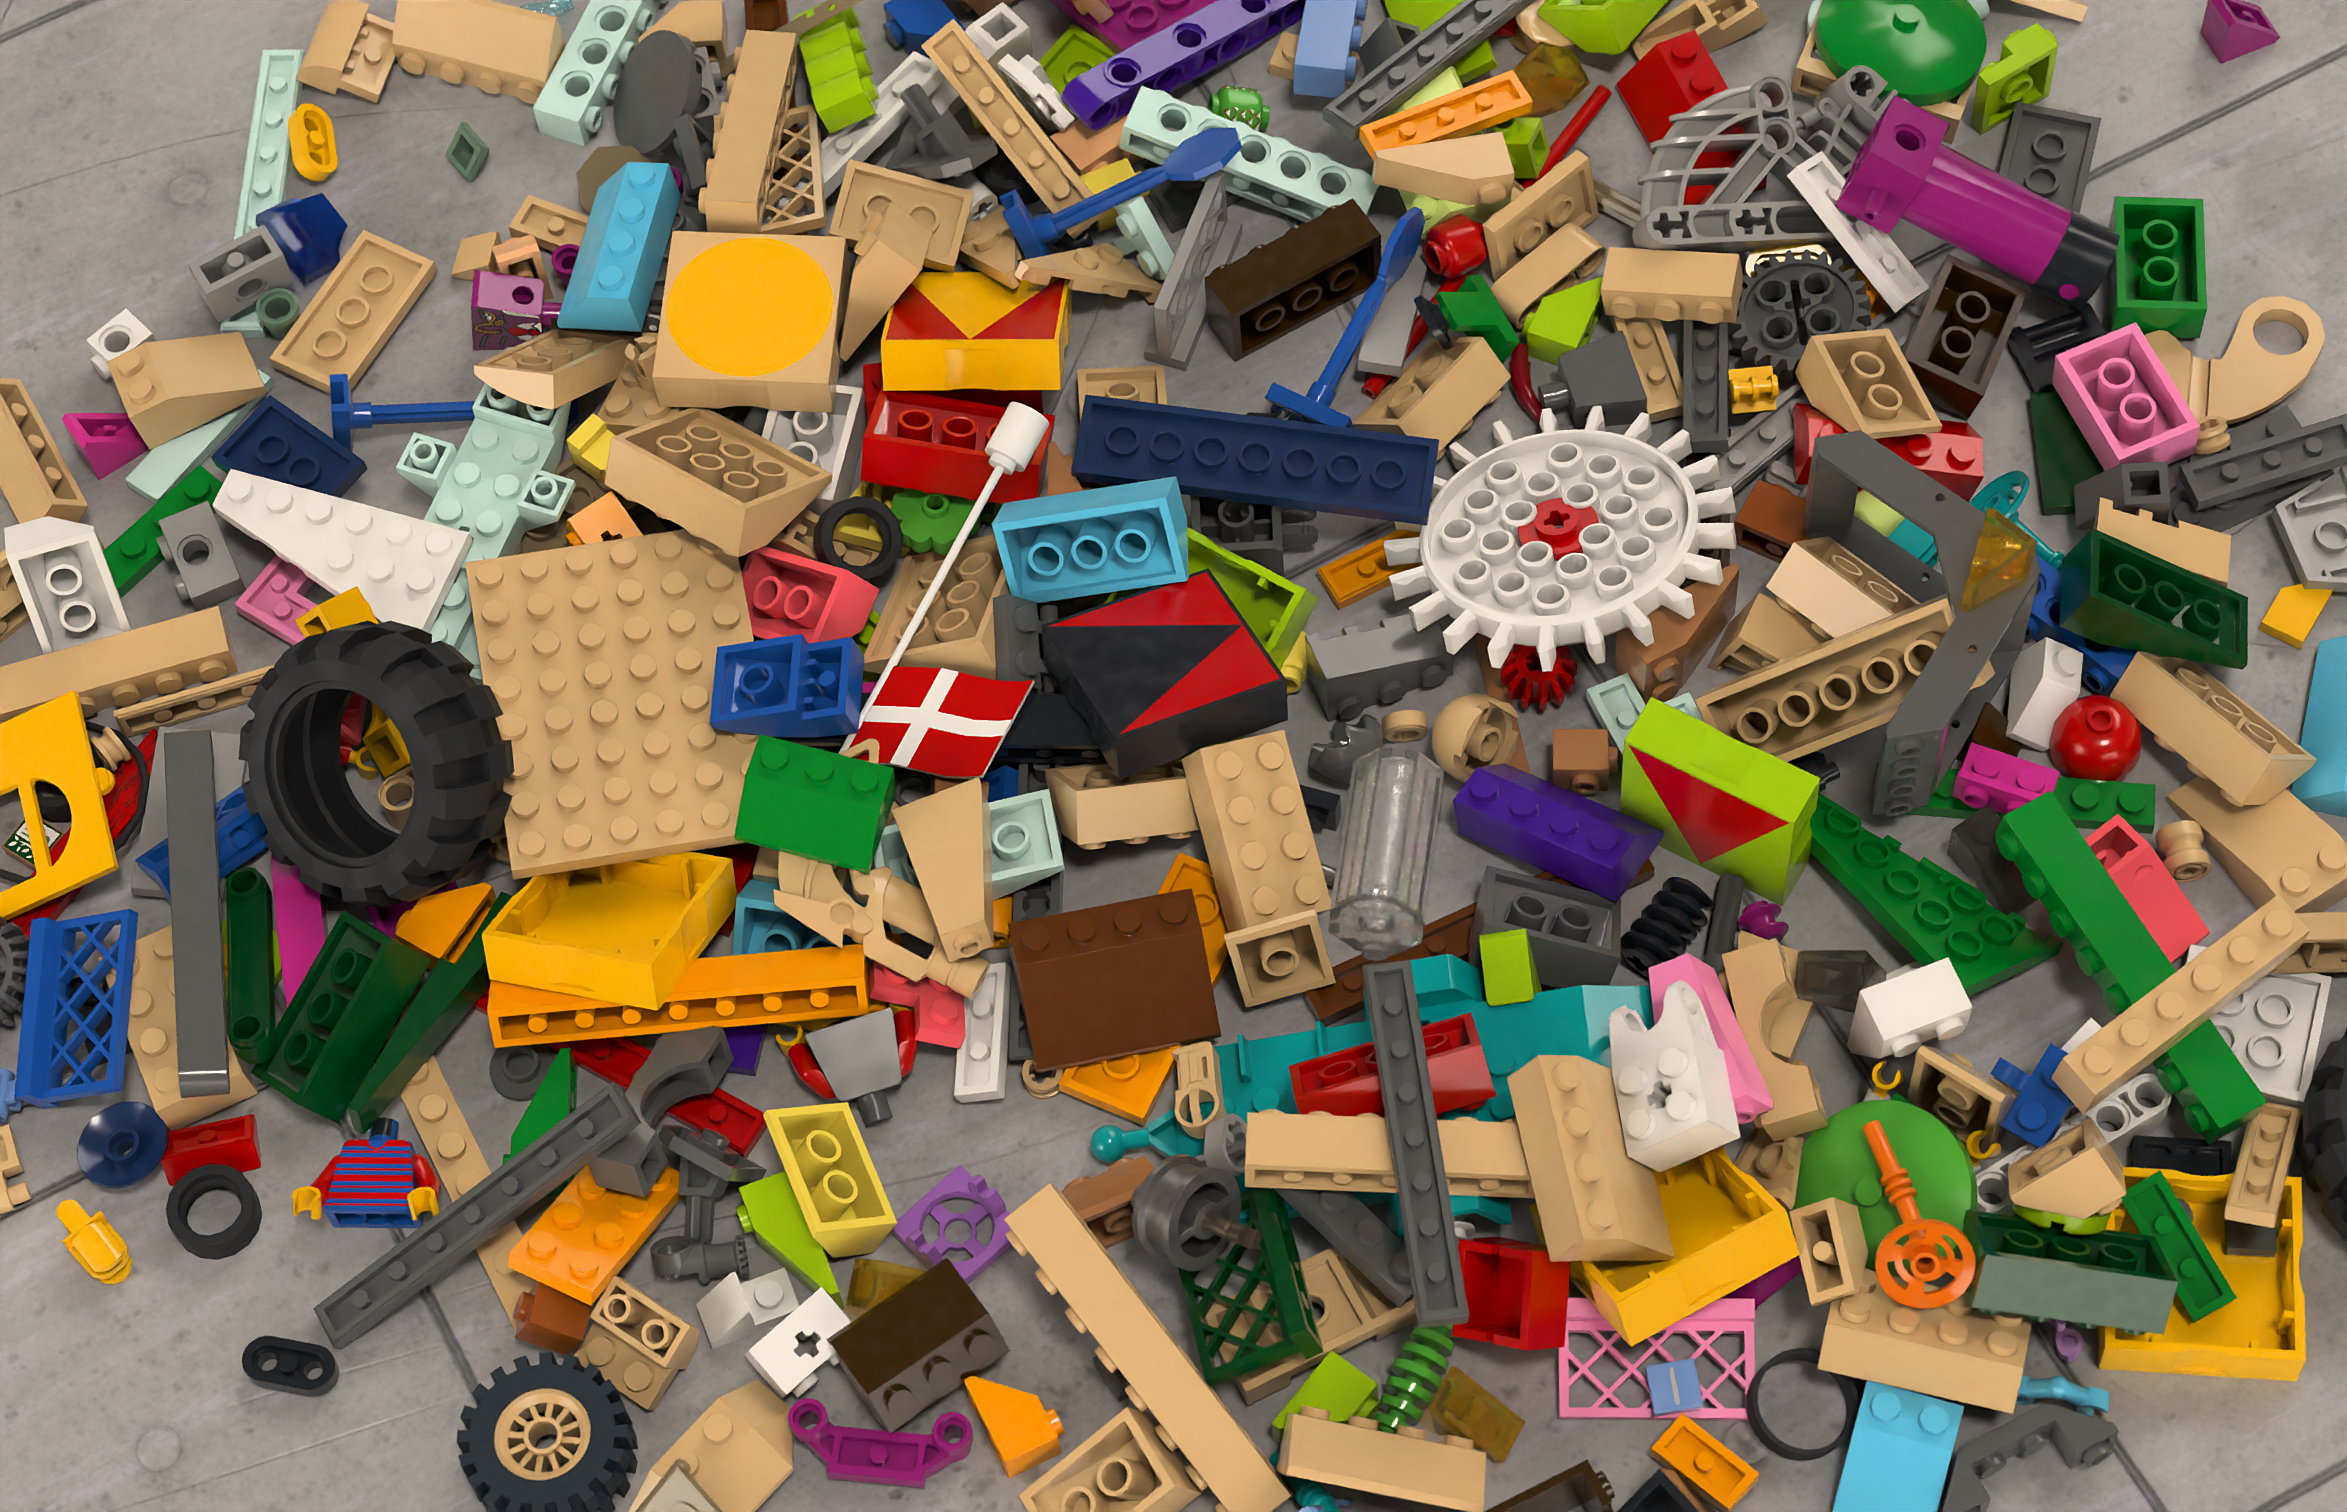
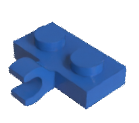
M2052 1043L2048 1046L2031 1076L2001 1057L1990 1073L1994 1076L1995 1080L2020 1093L2001 1126L2036 1148H2040L2053 1140L2074 1105L2052 1080V1076L2062 1058L2069 1053Z

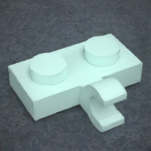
M1136 196L1115 206L1114 208L1119 215L1116 217V222L1123 236L1111 239L1114 246L1121 250L1124 255L1138 250L1137 261L1142 270L1149 277L1152 276L1153 279L1165 280L1175 256L1143 197Z

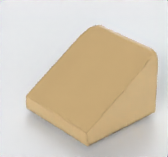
M488 232L461 239L451 272L452 278L473 280L474 270L497 272L498 266L491 247L502 244L499 233Z

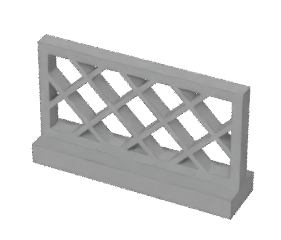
M1218 170L1208 175L1153 307L1155 326L1144 350L1146 361L1182 371L1187 370L1208 319L1204 278L1210 275L1215 268L1224 264L1229 265L1243 233L1242 223L1228 220L1223 170Z

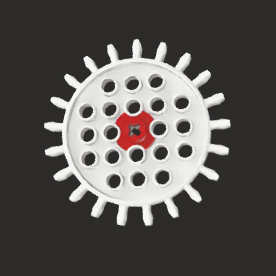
M1602 406L1592 407L1584 430H1559L1552 409H1542L1540 418L1541 433L1517 440L1513 439L1511 431L1501 420L1494 422L1493 432L1497 448L1490 450L1477 458L1456 441L1449 445L1453 466L1459 471L1448 481L1434 476L1428 524L1419 525L1395 522L1396 530L1420 532V537L1384 540V550L1388 566L1423 563L1422 566L1389 576L1395 601L1431 590L1432 595L1409 607L1413 627L1419 632L1449 614L1455 621L1443 632L1447 652L1454 655L1476 633L1491 638L1487 647L1491 667L1499 669L1507 658L1513 644L1537 646V653L1543 672L1552 671L1557 657L1556 646L1586 642L1587 651L1596 664L1604 663L1606 651L1604 637L1627 627L1647 647L1654 643L1651 622L1647 616L1661 605L1687 619L1695 615L1692 594L1679 588L1686 578L1718 586L1722 583L1723 575L1720 560L1698 555L1699 549H1736L1737 541L1734 523H1700L1702 519L1736 513L1731 487L1699 494L1694 492L1721 479L1718 459L1712 455L1681 469L1677 463L1692 453L1689 433L1682 429L1658 448H1655L1646 443L1652 435L1649 414L1642 412L1624 435L1605 432Z

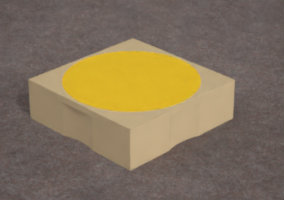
M672 231L652 374L658 405L697 408L756 406L777 411L833 413L840 361L837 348L838 335L845 318L851 268L846 237Z

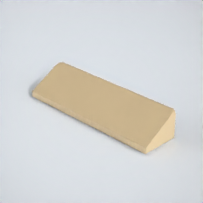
M274 665L113 711V714L122 733L128 738L149 732L153 728L155 730L159 729V726L166 727L249 703L260 680L270 668H274Z

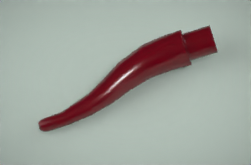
M1518 344L1512 351L1511 361L1509 362L1511 387L1519 404L1534 419L1540 429V418L1543 408L1532 389L1528 345Z

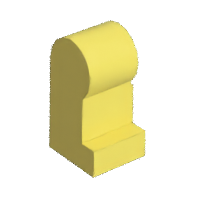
M593 413L566 441L573 463L604 485L611 437L616 435L607 429L606 423Z

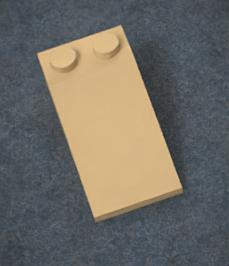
M2197 776L2167 795L2166 801L2183 821H2196L2201 825L2204 835L2203 845L2258 909L2276 895H2279L2295 913L2324 912L2347 897V843L2331 826L2287 789H2284L2265 805H2244L2240 807L2223 798L2220 794L2221 787L2211 779Z

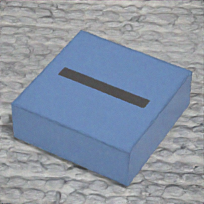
M1694 1358L1645 1367L1654 1417L1703 1409Z

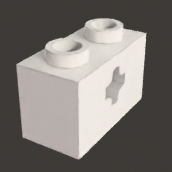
M821 1287L749 1349L744 1356L781 1399L790 1391L798 1398L819 1380L818 1376L813 1372L827 1359L833 1366L839 1362L826 1339L851 1323V1320ZM795 1336L802 1341L809 1336L816 1343L810 1349L814 1355L813 1358L808 1353L803 1354L799 1358L793 1351L799 1344Z

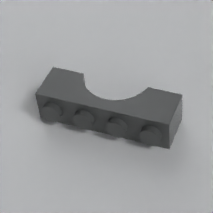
M709 1026L688 1031L668 1032L658 1037L653 1051L643 1066L635 1072L632 1083L625 1092L627 1099L642 1123L588 1163L597 1186L646 1198L668 1163L657 1132L654 1130L658 1119L668 1108L685 1098L713 1093L734 1060L723 1028Z

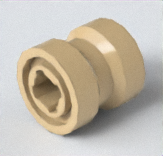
M2189 820L2178 821L2168 824L2156 832L2157 847L2161 853L2165 854L2166 858L2163 864L2176 883L2198 880L2211 871L2212 865L2207 851L2202 850L2201 844L2204 841V835L2198 822Z

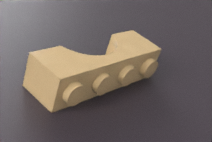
M1774 938L1721 954L1725 972L1719 973V981L1727 999H1732L1736 1013L1734 1015L1773 1100L1774 1109L1756 1115L1753 1120L1757 1129L1764 1127L1771 1139L1776 1142L1829 1126L1819 1083L1808 1066L1786 1063L1776 1058L1771 1051V1032L1778 1015L1787 1005L1798 998L1785 951L1778 940Z

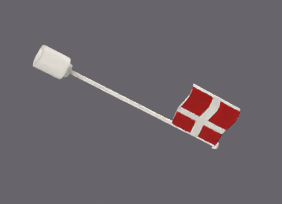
M1010 402L984 449L986 454L990 456L989 464L995 469L863 707L859 719V732L848 735L839 753L867 739H875L879 743V765H892L944 778L974 779L984 777L1034 685V680L1001 681L944 668L903 667L897 665L1002 473L1012 475L1014 470L1024 472L1049 427V421L1036 410L1018 402ZM863 753L857 756L856 759L869 761V754Z

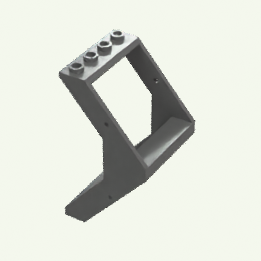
M1861 430L1817 437L1814 439L1803 518L1807 539L1831 537L1919 603L1947 593L1954 621L1885 729L1871 810L1873 815L1886 813L1889 816H1899L1910 812L1913 808L1929 804L1975 729L1985 703H1991L2021 654L2041 571L2033 545ZM1858 486L1933 536L1942 574L1854 516ZM1942 498L1944 501L1939 502L1936 499ZM1921 577H1927L1928 580L1923 581ZM1972 648L1976 652L1970 653L1968 649ZM1989 659L1995 675L1984 685L1971 689ZM1958 724L1959 727L1953 728L1951 725Z

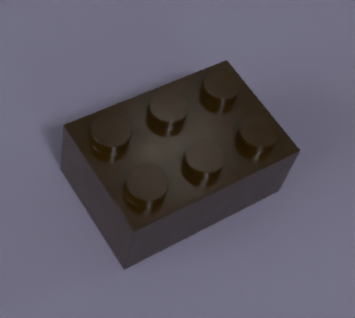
M1948 254L1930 283V288L1927 290L1901 351L1928 400L1969 419L1985 395L2028 291Z

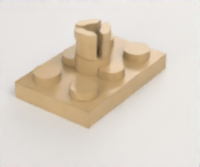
M1576 150L1565 160L1558 162L1551 171L1526 189L1518 182L1513 181L1511 193L1513 200L1494 213L1483 224L1494 283L1568 222H1576L1584 229L1599 217L1590 160L1585 154Z
M849 159L828 236L846 237L847 246L855 248L863 236L860 230L867 218L874 211L881 214L891 202L932 231L923 266L943 272H954L974 192Z
M642 332L640 337L634 339L635 346L629 343L625 349L627 361L597 415L606 423L607 429L614 435H619L691 408L658 405L652 379L658 333Z

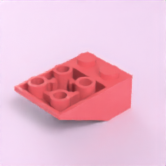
M2118 813L2084 839L2171 964L2189 951L2190 944L2197 945L2209 935V929L2151 845Z

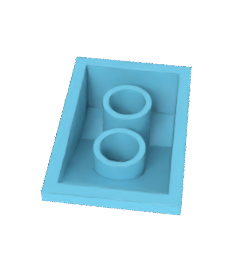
M1867 1380L1832 1512H1937L1964 1406Z

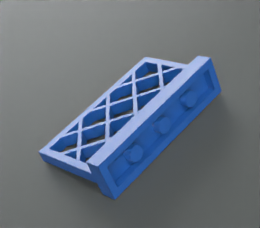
M125 909L57 922L47 917L32 919L15 1098L44 1109L60 1107V1101L122 1091L138 912ZM115 925H121L120 937L112 948L109 949L103 940ZM83 931L88 938L74 955L76 932ZM97 948L104 958L89 974L83 965ZM113 967L116 970V981L109 991L105 993L99 984ZM77 973L84 982L70 999L72 978ZM93 992L100 1002L85 1019L79 1009ZM110 1012L112 1015L111 1028L101 1038L95 1031V1028L105 1015ZM73 1018L80 1027L66 1043L67 1024ZM89 1037L96 1046L81 1063L74 1054ZM105 1056L108 1060L107 1079L96 1081L91 1076V1073ZM69 1063L75 1070V1073L62 1087L63 1068Z

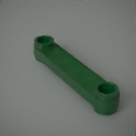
M243 867L230 874L226 881L228 1034L231 1046L241 1059L249 1064H259L269 1059L276 1047L272 892L261 873L255 868Z

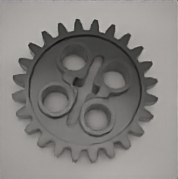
M1809 249L1804 250L1801 259H1795L1791 250H1787L1785 261L1779 262L1775 256L1770 255V267L1765 269L1756 263L1753 265L1755 278L1743 275V289L1741 290L1736 322L1728 323L1730 334H1733L1735 349L1741 348L1745 362L1754 359L1755 367L1770 365L1773 367V375L1776 374L1777 377L1782 370H1788L1790 381L1795 380V371L1806 346H1802L1799 341L1790 288L1792 284L1799 285L1808 342L1811 336L1866 331V327L1871 325V313L1869 311L1871 310L1870 296L1866 295L1865 282L1857 281L1855 268L1844 271L1843 259L1841 258L1835 260L1831 265L1828 264L1827 252L1824 251L1817 260L1811 259ZM1815 291H1825L1824 293L1819 295L1811 294ZM1773 298H1780V299H1781L1780 301H1777V302H1768L1769 300H1771V299H1773ZM1823 327L1832 328L1831 330L1825 332L1817 331L1818 329ZM1778 335H1787L1783 339H1774Z

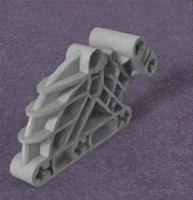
M1854 66L1818 94L1814 100L1813 107L1798 116L1795 122L1792 92L1789 84L1782 77L1770 74L1763 76L1754 84H1745L1716 93L1696 104L1685 113L1669 116V123L1674 125L1662 140L1650 143V150L1655 153L1647 173L1637 177L1638 184L1643 186L1640 209L1641 220L1636 223L1632 234L1634 245L1637 249L1708 253L1749 252L1759 248L1805 243L1818 244L1824 248L1842 247L1828 228L1827 232L1792 234L1780 230L1777 226L1776 218L1806 216L1820 218L1787 175L1798 165L1822 151L1846 181L1859 149L1893 96L1899 92L1893 89L1882 99H1879L1878 95L1888 82L1868 66ZM1760 92H1763L1770 98L1772 107L1762 102ZM1814 125L1817 132L1811 135L1807 142L1797 135L1796 131L1799 129L1806 130ZM1736 128H1743V134L1721 135ZM1765 134L1774 138L1777 149L1767 144ZM1742 151L1728 168L1692 169L1698 156L1703 152ZM1768 172H1771L1801 199L1798 201L1744 203ZM1714 185L1699 205H1683L1686 186ZM1744 228H1751L1745 233ZM1661 232H1668L1665 236L1662 237Z

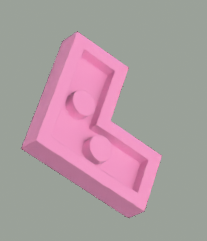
M275 555L234 605L239 614L294 646L305 639L295 620L317 606L314 602L303 597L315 581L306 576L304 571L293 563H287Z

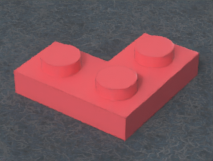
M871 959L869 964V998L914 1007L915 1040L960 1049L966 1036L964 996L928 977L915 982Z

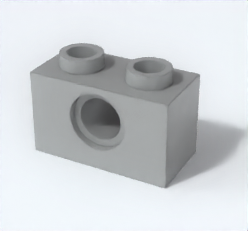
M265 225L188 264L201 296L218 323L255 304L264 292L273 288H285L295 283L282 251Z
M208 501L158 521L164 535L157 537L156 540L165 561L175 560L180 574L172 578L182 601L191 598L196 610L199 611L246 591ZM199 550L209 552V556L204 563L200 565L188 563L189 557L194 552Z

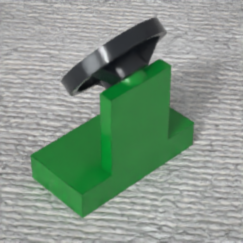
M1469 275L1457 292H1438L1435 296L1438 304L1425 299L1422 294L1414 298L1415 305L1422 318L1445 351L1454 347L1447 333L1449 328H1452L1453 331H1464L1466 337H1483L1502 364L1520 342L1483 275Z

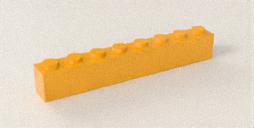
M862 944L843 945L842 948L832 946L698 958L658 1011L491 980L487 1013L494 1048L679 1032L709 1026L724 1028L869 1014V976Z

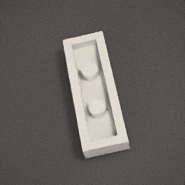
M1006 962L990 965L984 982L972 1000L964 996L966 1036L961 1048L957 1049L954 1097L961 1103L1005 1097L1011 997V967Z

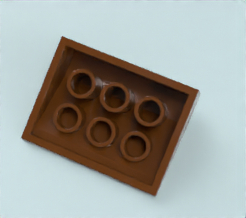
M1192 888L1008 923V947L1037 1073L1221 1037L1205 944Z

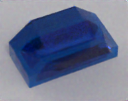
M323 193L303 199L291 198L256 215V226H266L282 251L287 265L303 285L334 270L339 264V246L348 225Z

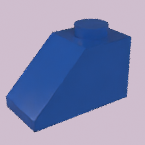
M891 0L884 4L886 23L883 24L884 31L890 42L894 46L900 44L908 55L915 51L931 59L921 45L952 19L964 31L966 30L942 0Z

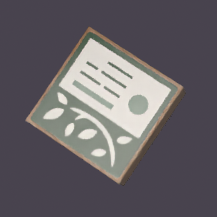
M24 818L1 847L7 855L35 871V862ZM42 820L50 852L65 833Z

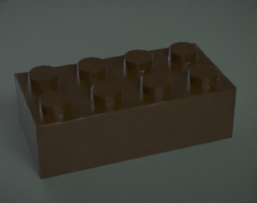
M1353 198L1341 205L1329 207L1321 216L1304 225L1293 226L1278 239L1266 245L1261 244L1254 247L1246 256L1229 265L1224 264L1215 268L1210 275L1204 278L1208 326L1232 359L1237 362L1365 293L1378 277L1382 260L1381 234Z

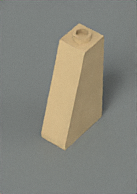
M979 777L892 809L949 962L963 957L974 956L981 950L994 946L991 810Z

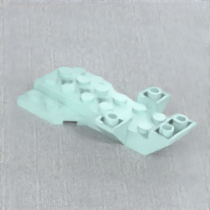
M484 383L472 407L475 419L458 452L452 443L414 432L396 466L397 473L434 498L424 521L469 532L473 540L429 633L432 634V643L443 641L452 645L474 665L469 675L477 685H483L465 562L514 555L525 531L559 521L576 486L575 480L554 474L562 456L571 401L554 410L537 407L513 399Z

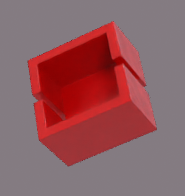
M1497 1236L1459 1239L1458 1252L1469 1321L1468 1323L1453 1324L1452 1336L1481 1342H1493L1496 1345L1521 1350L1565 1347L1570 1261H1550L1547 1245L1530 1244V1242Z

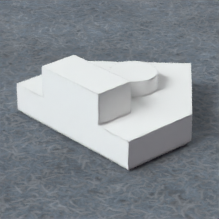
M1007 53L997 63L998 69L1015 96L1030 115L1047 130L1065 129L1075 119L1061 104V95L1054 89L1055 87L1041 64L1030 55L1026 54L1018 62Z

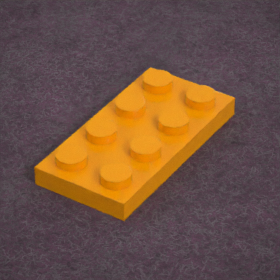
M585 1165L509 1252L508 1267L591 1306L609 1285L613 1276H616L682 1198L683 1195H678L680 1171L665 1166L645 1198L597 1186L589 1165Z

